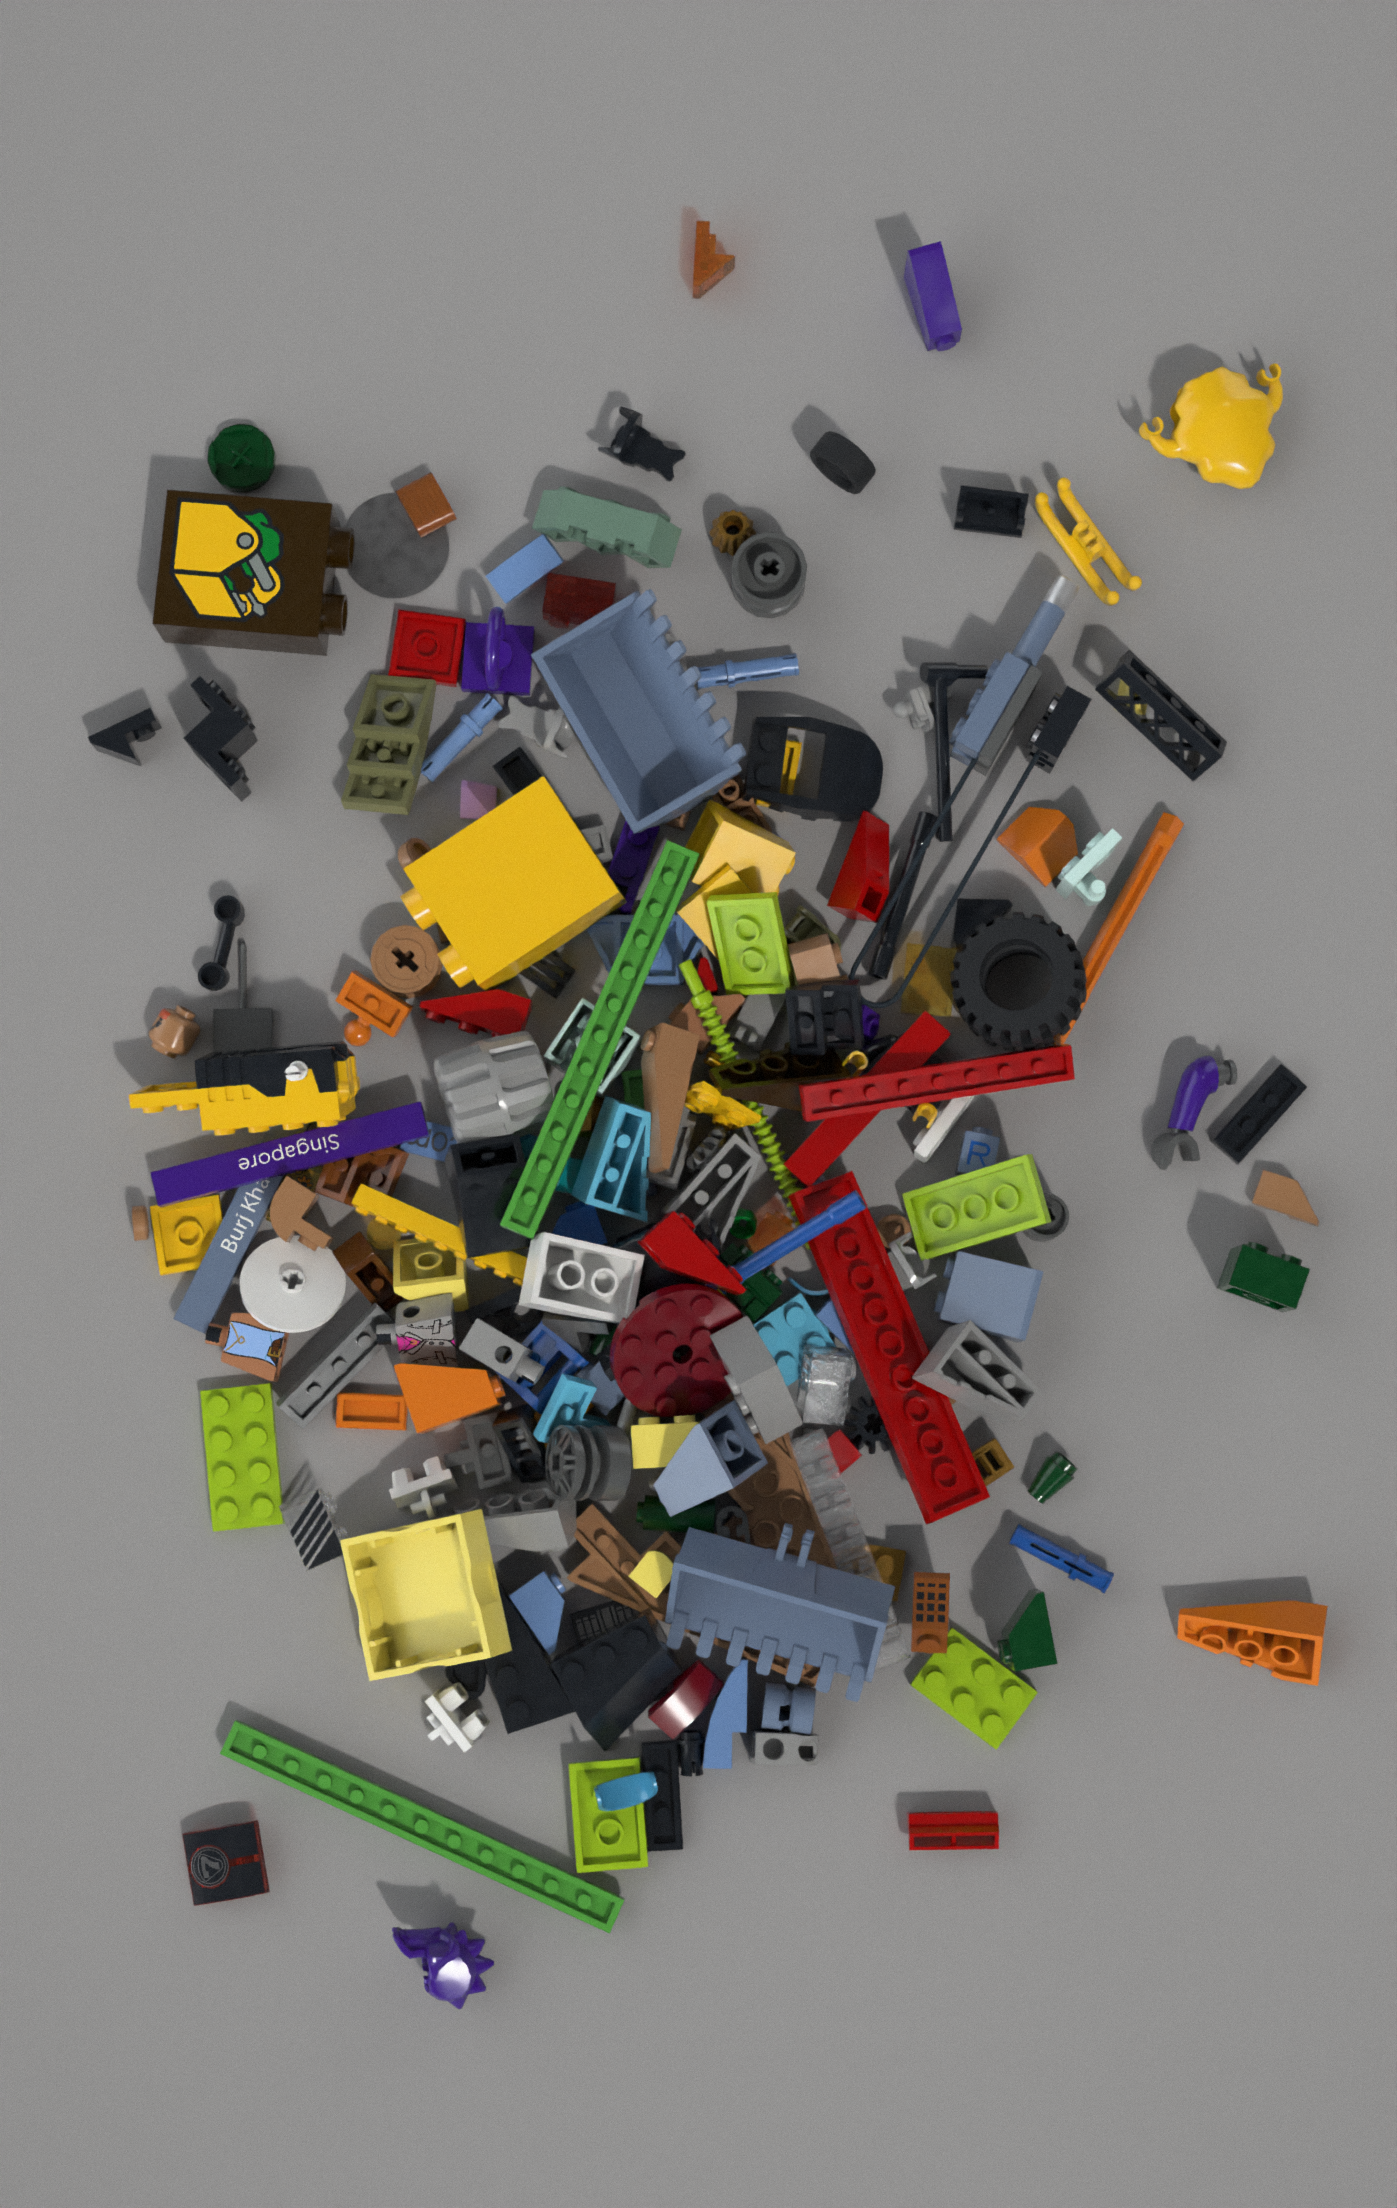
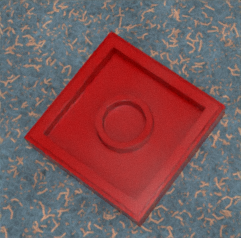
M398 609L388 676L433 679L437 685L457 687L466 630V618Z

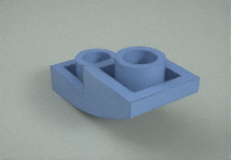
M542 534L487 574L486 578L504 603L507 604L534 583L542 580L565 561L547 536Z

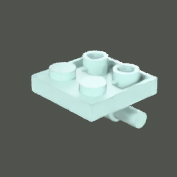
M1113 828L1106 835L1100 831L1081 853L1084 857L1080 860L1075 856L1061 870L1062 872L1058 875L1061 882L1057 886L1056 891L1064 899L1074 891L1083 899V903L1087 906L1100 903L1106 893L1105 883L1102 880H1098L1092 872L1115 850L1122 837Z

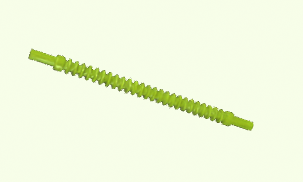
M689 959L679 964V968L693 995L690 999L695 1009L699 1008L700 1013H698V1017L704 1018L702 1026H707L709 1029L706 1035L712 1036L713 1040L710 1043L717 1046L715 1053H720L721 1055L719 1062L726 1064L737 1060L736 1056L739 1052L732 1049L735 1043L728 1041L730 1033L724 1032L726 1024L720 1023L719 1020L722 1016L716 1014L715 1011L718 1007L712 1005L711 1002L714 998L710 990H705L692 960ZM742 1100L744 1106L762 1116L759 1123L749 1126L755 1127L753 1135L759 1136L757 1144L763 1145L761 1152L766 1153L768 1156L765 1161L772 1164L769 1170L775 1171L776 1176H774V1180L780 1181L778 1189L784 1190L782 1198L788 1199L789 1202L786 1206L793 1209L790 1215L796 1216L789 1195L802 1190V1187L796 1186L795 1183L798 1179L793 1178L792 1173L783 1166L787 1161L783 1159L785 1151L779 1150L781 1142H776L774 1138L777 1134L770 1131L773 1125L766 1122L768 1115H763L762 1113L764 1106H759L756 1102ZM798 1218L795 1222V1225L797 1226L800 1225ZM808 1242L805 1243L806 1249L811 1250Z

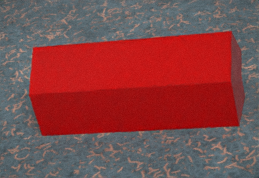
M997 1811L907 1812L909 1850L999 1849Z

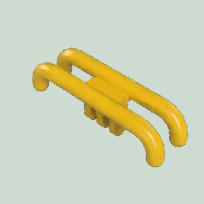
M1066 477L1060 478L1057 483L1059 497L1077 523L1072 535L1068 534L1053 513L1046 493L1040 492L1036 495V510L1046 527L1096 596L1104 604L1113 606L1118 603L1120 596L1116 591L1108 589L1091 566L1092 562L1102 557L1118 581L1128 590L1135 591L1139 589L1142 585V580L1139 576L1131 575L1085 512L1071 490L1070 480Z

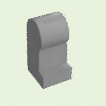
M751 1729L750 1762L754 1765H817L819 1735Z

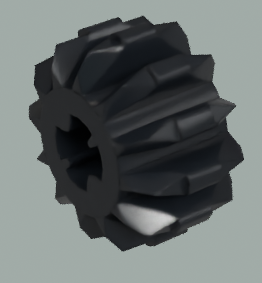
M872 1395L870 1407H868L863 1396L859 1397L857 1400L862 1408L861 1411L853 1406L847 1408V1411L856 1416V1419L843 1420V1425H855L856 1429L848 1432L846 1437L848 1439H853L857 1435L861 1437L855 1445L857 1450L863 1448L865 1442L869 1441L868 1453L875 1454L876 1442L878 1441L881 1449L884 1452L888 1451L889 1446L884 1438L888 1437L890 1439L883 1420L878 1426L880 1432L877 1434H873V1430L867 1432L864 1428V1425L868 1423L867 1416L869 1414H874L873 1418L878 1416L881 1418Z

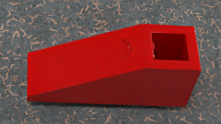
M863 811L827 906L849 919L877 923L889 894V825L869 812Z
M495 989L421 1001L419 1007L422 1012L426 1013L425 1018L439 1024H445V1021L449 1020L458 1023V1029L477 1035L480 1030L492 1034V1038L524 1031L533 1003L530 999Z
M675 1211L667 1213L637 1241L662 1269L734 1295L743 1294L746 1291L740 1284L743 1281L742 1276L732 1266L728 1265L725 1267L717 1258L719 1252L715 1246L707 1239L701 1241L693 1232L695 1225L682 1212L678 1215Z

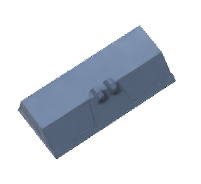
M784 1524L777 1550L764 1549L689 1527L680 1553L676 1555L672 1568L665 1623L671 1624L666 1645L673 1649H679L685 1629L701 1633L696 1654L700 1657L708 1658L710 1657L715 1637L730 1641L726 1663L735 1667L740 1665L745 1646L761 1650L756 1672L765 1676L770 1673L774 1655L790 1659L785 1679L793 1684L800 1682L804 1663L820 1668L815 1688L823 1693L829 1692L834 1672L850 1676L845 1695L846 1699L858 1702L864 1681L871 1683L889 1618L888 1613L895 1586L816 1564L817 1562L808 1560L815 1533L812 1530L807 1529L806 1533L803 1534L802 1547L798 1557L786 1553L788 1543L791 1541L793 1534V1525Z

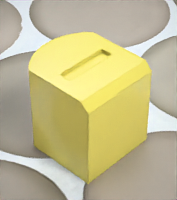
M648 1550L628 1577L657 1598L671 1580L673 1561L664 1552Z

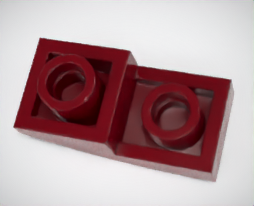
M698 1659L673 1681L674 1688L648 1709V1718L673 1740L711 1702L724 1685L723 1681Z

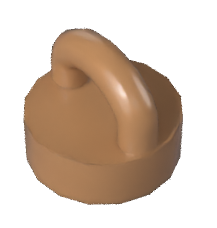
M411 838L403 843L398 850V860L402 869L431 851L428 844L419 838Z

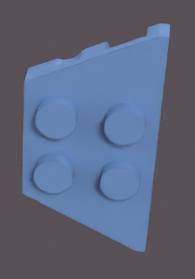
M607 915L587 928L608 974L611 971L634 915ZM680 915L673 916L644 985H684L686 980L679 968V964L691 959L694 965L704 943Z

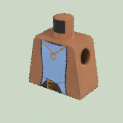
M232 1313L228 1326L214 1323L209 1324L205 1343L223 1347L222 1362L268 1381L278 1382L289 1333L276 1331L262 1325L250 1313Z

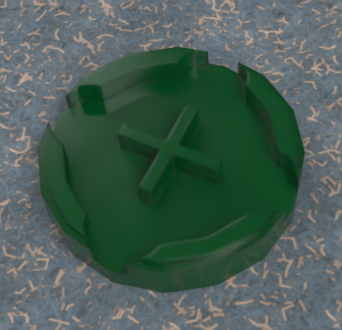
M246 424L232 425L220 431L214 442L212 440L208 448L207 461L213 477L221 486L233 492L247 493L259 489L269 481L275 470L276 454L271 440L266 434L259 431L258 428Z

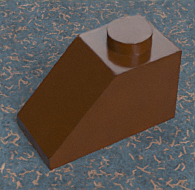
M361 1231L332 1251L344 1272L371 1305L376 1302L387 1312L404 1299V1297L394 1293L393 1272Z

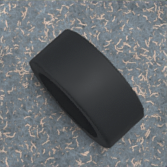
M832 431L825 432L810 451V458L818 470L835 485L852 494L861 493L875 475L876 468L869 457L857 445L838 433Z

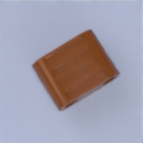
M431 472L395 491L420 538L457 519Z

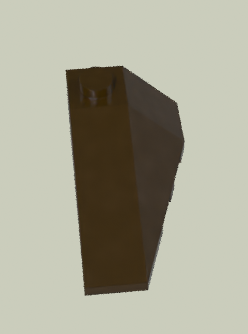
M790 1041L786 1042L784 1049L773 1052L770 1049H766L760 1052L759 1058L753 1060L740 1058L709 1070V1076L721 1096L801 1112L799 1085L852 1077L847 1068L842 1065L843 1062L834 1049H828L825 1055H791Z

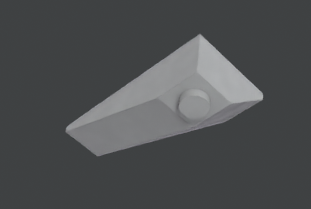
M546 1478L529 1482L531 1489L510 1494L509 1488L497 1491L498 1495L480 1503L479 1499L472 1498L435 1509L436 1518L482 1509L489 1544L534 1552L544 1550L558 1552L569 1547L577 1529L576 1500L560 1501L554 1498L549 1490Z

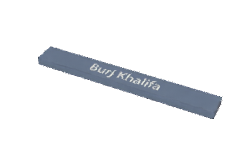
M306 1123L303 1128L283 1130L282 1124L269 1127L270 1130L266 1131L261 1143L306 1132L311 1123ZM285 1175L238 1188L173 1318L174 1320L206 1334L208 1326L213 1322Z

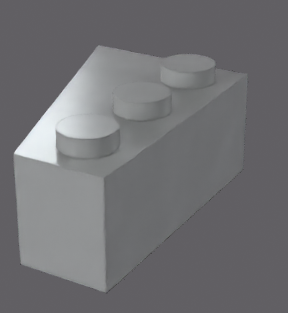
M748 1316L710 1335L728 1372V1375L724 1376L734 1394V1399L753 1435L759 1432L765 1444H768L803 1424L775 1360Z

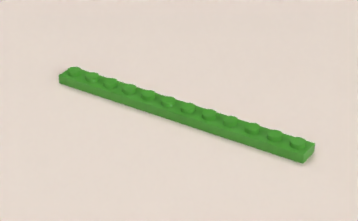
M667 840L500 1223L501 1227L534 1240L700 853Z
M235 1720L220 1752L221 1755L609 1934L625 1900L622 1896L239 1720Z

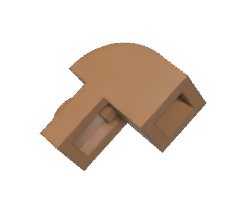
M289 1176L285 1177L271 1201L270 1220L273 1229L285 1242L290 1243L297 1232L300 1234L298 1241L311 1250L316 1251L318 1246L327 1250L334 1238L305 1220L319 1195Z

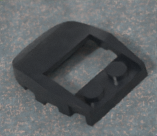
M756 717L752 721L742 800L749 802L751 798H755L769 803V809L781 813L785 811L796 814L805 820L833 819V821L838 822L859 820L862 812L867 811L870 813L879 799L883 776L882 756L877 745L868 735L839 724L813 717ZM789 728L825 734L817 799L780 793Z

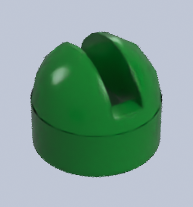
M739 1208L729 1231L737 1238L747 1239L756 1232L757 1217L752 1210ZM740 1219L746 1220L745 1227L739 1226Z

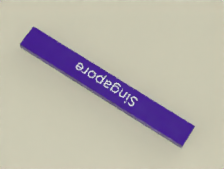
M416 1102L340 1122L335 1126L309 1130L150 1173L157 1204L159 1207H165L430 1137L423 1105L421 1102Z

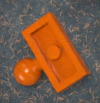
M356 970L351 972L335 1000L359 1016L358 1019L348 1022L344 1029L346 1041L353 1046H363L370 1040L372 1034L370 1024L391 1037L397 1036L413 1006Z

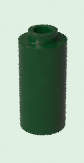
M645 1495L644 1502H637L636 1523H643V1530L687 1533L689 1527L714 1534L716 1499L711 1498L670 1517L665 1506L660 1502L658 1495Z

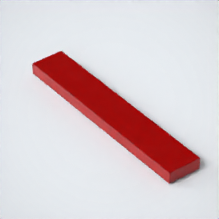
M925 1010L866 1075L923 1066L949 1038L951 1033ZM881 1110L825 1119L783 1166L807 1188L812 1186Z

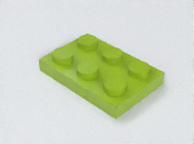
M777 892L711 895L706 902L726 995L785 993L787 987L795 986Z
M952 1627L948 1630L947 1653H932L910 1683L913 1688L996 1750L1038 1693Z
M640 1757L569 1763L577 1873L648 1867L644 1802L621 1810L602 1811L598 1808L594 1787L599 1784L641 1773Z

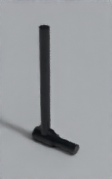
M923 662L920 666L921 680L929 687H933L938 817L951 796L947 687L951 686L957 679H985L988 672L986 665H957L955 662ZM951 807L938 828L939 842L953 841Z

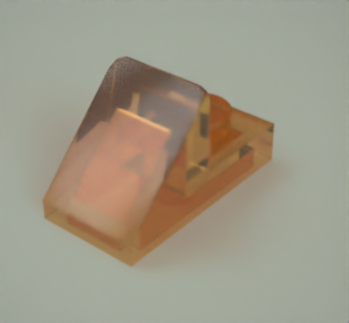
M696 221L693 273L694 299H700L735 268L734 255L715 254L716 234H710V221Z

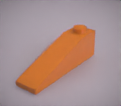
M1288 1600L1182 1608L1179 1610L1177 1638L1215 1654L1227 1652L1241 1658L1240 1664L1250 1668L1254 1663L1272 1670L1271 1676L1278 1679L1318 1686L1328 1606Z

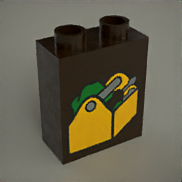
M167 490L152 624L166 643L327 656L329 635L344 636L348 617L347 595L336 594L333 591L336 568H352L355 547L354 529L340 527V522L332 503Z

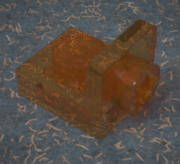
M777 1210L774 1215L767 1211L756 1228L755 1234L745 1246L753 1254L794 1230L791 1227L794 1221ZM775 1261L774 1263L770 1264V1266H771V1267H774V1265L776 1264L777 1261Z

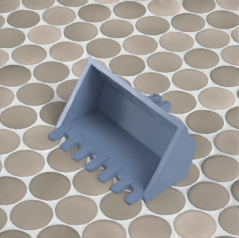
M652 589L646 590L642 595L639 591H635L531 654L634 834L640 833L647 828L664 825L707 802L730 779L742 771L738 762L746 755V751L740 742L730 748L725 741L724 736L731 729L727 718L722 717L714 722L709 710L716 704V699L712 692L708 691L700 697L694 685L701 678L698 668L692 666L685 671L679 660L687 651L683 642L678 640L670 646L664 636L672 626L668 616L662 615L657 620L653 617L650 608L655 604L657 598Z

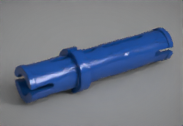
M1021 1524L1017 1525L1009 1541L1010 1545H1014L1041 1561L1067 1573L1069 1579L1075 1581L1077 1578L1100 1590L1102 1593L1106 1592L1114 1576V1573L1086 1560V1555L1082 1553L1076 1555L1053 1543L1051 1540L1022 1527ZM1031 1543H1034V1544H1036V1545H1038V1546L1044 1548L1045 1550H1047V1551H1049V1552H1051V1553L1057 1555L1058 1557H1056V1556H1054V1555H1052V1554L1046 1552L1045 1550H1043V1549H1041V1548H1039V1547H1037V1546H1035V1545H1033V1544H1031Z

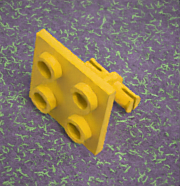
M712 1050L707 1053V1058L704 1059V1063L712 1068L725 1064L724 1062H719L721 1056ZM701 1081L688 1086L684 1106L693 1112L705 1113L713 1118L712 1123L714 1125H721L727 1131L759 1123L762 1117L733 1098L721 1096L715 1085L713 1087L707 1082Z

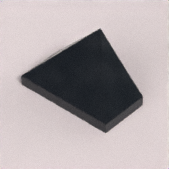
M958 898L950 945L955 951L962 946L961 942L967 935L973 938L977 934L976 926L982 922L989 926L994 923V916L1001 914L1004 916L1013 906L1011 901L1008 899Z

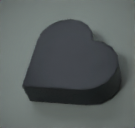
M484 1659L446 1666L445 1675L448 1681L452 1684L461 1683L468 1692V1699H476L485 1691L487 1667Z

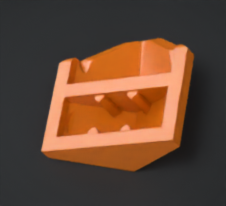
M1028 807L996 839L1044 887L1061 872L1070 860L1078 855L1074 824L1065 814L1056 809Z

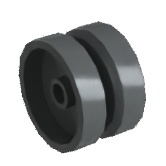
M764 532L751 536L740 545L733 557L731 586L735 599L745 611L756 617L775 618L786 615L798 605L804 594L807 572L804 553L794 540L781 533Z

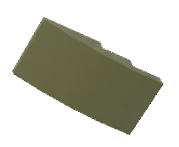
M370 675L352 728L356 738L347 762L350 774L341 798L344 809L409 815L426 752L437 685L435 680Z

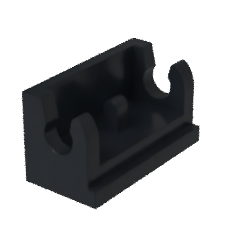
M961 485L957 500L954 530L1021 538L1026 520L1025 511L1029 494Z

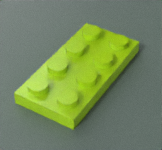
M1032 1154L1016 1157L902 1194L921 1261L1052 1222Z
M272 1383L200 1391L213 1532L285 1524Z

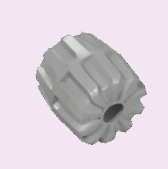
M521 1031L476 1041L441 1055L434 1060V1073L438 1082L439 1093L444 1101L447 1119L450 1120L452 1133L457 1144L516 1134L522 1137L542 1129L554 1098L542 1057L535 1040L529 1032Z

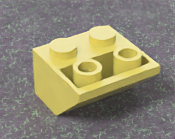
M695 1415L674 1416V1423L660 1424V1417L638 1418V1425L631 1426L633 1469L666 1467L692 1428L699 1423L695 1422Z

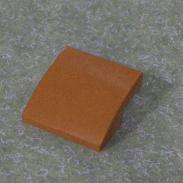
M389 1147L324 1164L314 1192L354 1207L351 1202L360 1184H364L392 1197L409 1154L397 1148Z

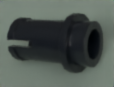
M683 1730L680 1733V1737L677 1738V1743L681 1744L682 1776L690 1777L692 1773H695V1776L704 1774L702 1768V1743L705 1742V1737H702L701 1730Z

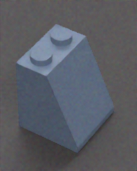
M958 1251L955 1253L954 1258L948 1257L945 1264L943 1277L948 1279L945 1292H938L933 1310L939 1312L937 1321L956 1325L971 1320L984 1334L1016 1343L1025 1341L1044 1271Z
M735 1400L729 1402L692 1428L653 1486L658 1493L659 1500L665 1506L670 1517L735 1488L768 1464Z

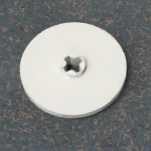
M294 1236L290 1243L285 1242L280 1237L263 1243L249 1255L240 1275V1294L247 1311L262 1325L280 1332L298 1333L321 1326L338 1311L345 1295V1272L333 1255L332 1250L329 1248L326 1250L318 1246L317 1250L313 1251L298 1241L300 1236ZM291 1278L298 1279V1284H296L294 1289L288 1288Z

